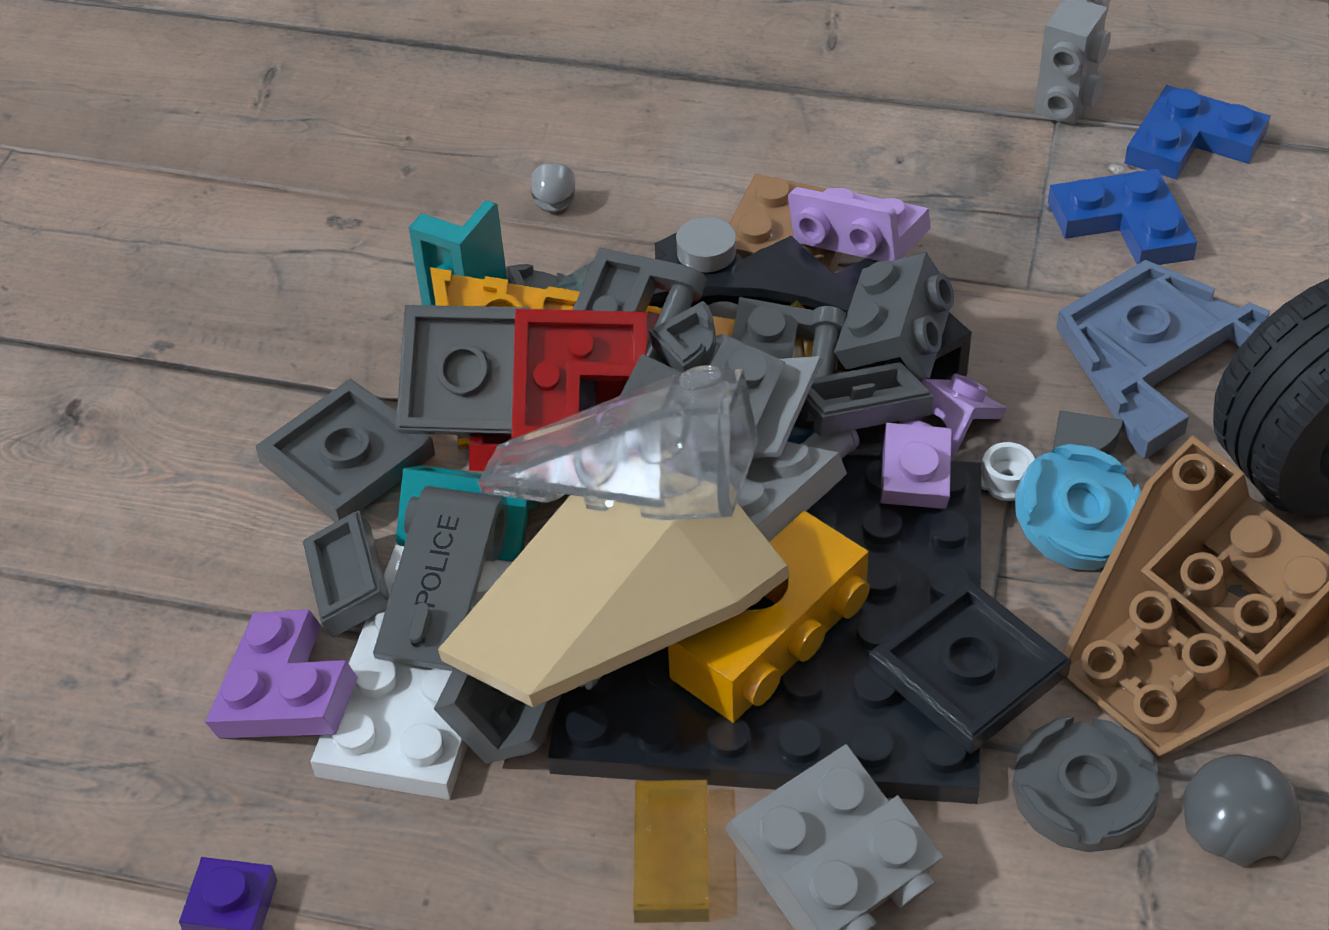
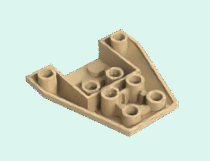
M627 453L581 483L439 647L438 651L441 661L531 707H535L741 614L790 577L788 565L724 486Z

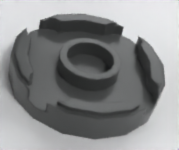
M1074 717L1059 718L1034 730L1019 748L1012 782L1018 810L1031 827L1059 846L1084 852L1117 849L1140 837L1154 818L1160 791L1157 779L1159 771L1154 756L1140 739L1112 721L1093 718L1092 724L1086 722L1073 723Z

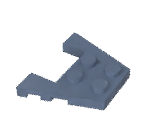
M1147 260L1059 310L1056 327L1114 418L1123 420L1121 429L1137 454L1143 459L1148 458L1184 435L1189 419L1186 413L1152 387L1227 340H1231L1240 347L1270 315V310L1250 302L1239 308L1214 297V287Z

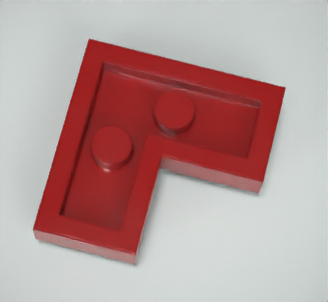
M515 309L512 443L578 445L580 380L628 381L641 354L646 356L647 312Z

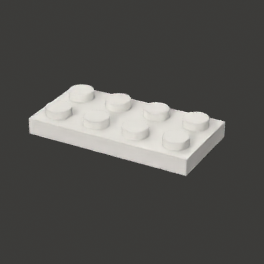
M395 545L384 573L389 596L404 546ZM485 560L472 609L512 562ZM385 610L365 621L349 662L358 679L337 733L321 735L310 761L314 775L318 778L450 800L468 745L438 715L434 707L452 671L375 659L373 650ZM421 640L420 642L415 643L414 647L422 646L424 644V641Z

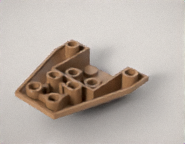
M1192 435L1145 483L1062 652L1072 660L1069 675L1065 679L1118 725L1136 735L1146 748L1161 761L1329 672V555L1250 497L1245 474ZM1230 585H1243L1241 589L1252 594L1240 598L1228 592V588Z

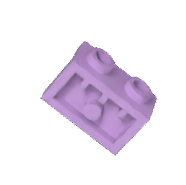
M796 187L788 194L793 236L800 244L877 261H893L901 259L931 228L929 208L906 204L895 198L881 199L853 193L846 188H827L824 192Z

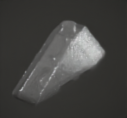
M708 365L694 367L684 373L673 374L502 443L496 447L478 480L481 493L546 503L568 494L583 497L586 509L605 512L614 504L613 501L639 506L641 517L657 520L732 517L759 441L744 368L720 370L715 366Z

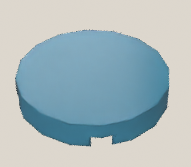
M1066 444L1055 447L1051 452L1037 457L1027 467L1015 491L1016 517L1026 538L1045 557L1067 568L1094 571L1105 567L1137 502L1141 489L1138 484L1133 487L1131 481L1124 475L1127 469L1116 458L1094 447Z

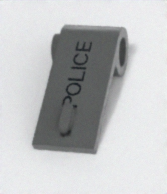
M428 485L424 487L419 497L412 496L410 498L404 520L407 539L373 650L375 659L446 671L453 670V666L441 661L438 649L472 610L485 560L494 562L498 560L502 552L508 525V503L505 496ZM421 640L424 641V644L422 646L414 647L415 643H418Z

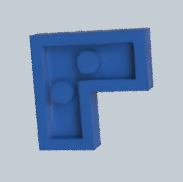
M1166 85L1128 144L1124 163L1144 170L1159 169L1161 175L1176 180L1196 148L1249 164L1267 133L1271 115L1251 110L1244 105L1230 104L1203 96L1190 89H1179Z
M1159 169L1135 171L1050 185L1048 204L1065 239L1120 230L1136 264L1144 260L1157 265L1194 260L1197 241Z

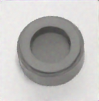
M715 217L695 218L684 223L677 232L676 244L679 261L683 265L695 268L700 272L721 270L731 264L736 256L735 230L722 219Z

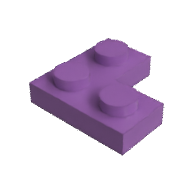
M309 609L252 614L205 721L218 738L326 735L337 733L358 676L346 660L307 662L321 629V624Z

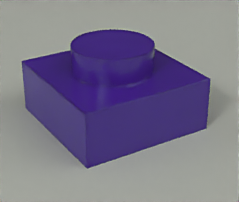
M201 857L179 920L181 929L262 930L277 884V877L273 866Z

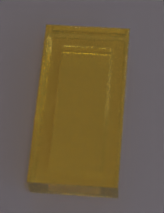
M707 780L635 781L634 923L709 922Z

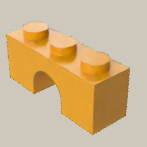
M804 510L769 542L788 565L790 575L789 578L765 595L766 598L775 604L761 610H745L741 614L668 646L670 678L732 723L753 704L760 706L765 703L776 690L781 676L798 660L804 662L810 659L821 646L826 632L842 617L848 619L854 616L868 596L870 589L867 583L869 551Z

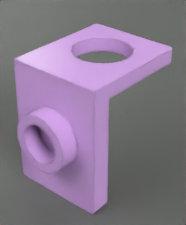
M954 374L951 380L923 379L921 382L935 396L931 414L939 416L946 424V428H952L951 461H953L973 419H1002L1007 410V407L985 396L988 391L986 387L962 375ZM925 416L906 419L902 423L920 421Z

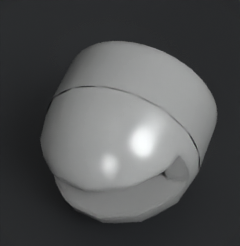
M555 163L537 167L531 175V194L535 204L543 211L552 213L567 208L572 203L575 194L574 172L564 165Z

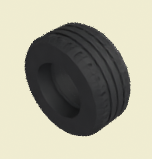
M1329 279L1309 287L1283 304L1254 330L1239 347L1224 370L1215 393L1213 426L1218 442L1264 498L1276 509L1308 517L1329 515Z

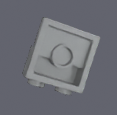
M1063 0L1046 23L1035 114L1075 125L1087 106L1093 108L1098 102L1104 83V77L1097 74L1098 67L1107 53L1111 38V32L1104 30L1110 0Z
M847 744L729 820L724 828L794 930H871L877 925V922L870 913L889 899H892L897 907L901 909L936 883L929 874V871L943 858L900 797L897 795L888 801Z

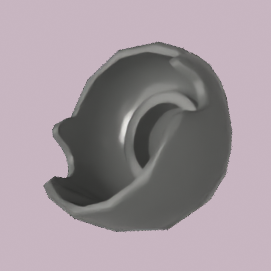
M1233 754L1211 760L1198 769L1182 795L1186 830L1204 851L1216 856H1223L1243 868H1247L1253 862L1267 856H1276L1278 859L1284 860L1291 853L1301 831L1300 809L1292 783L1270 761L1261 758Z

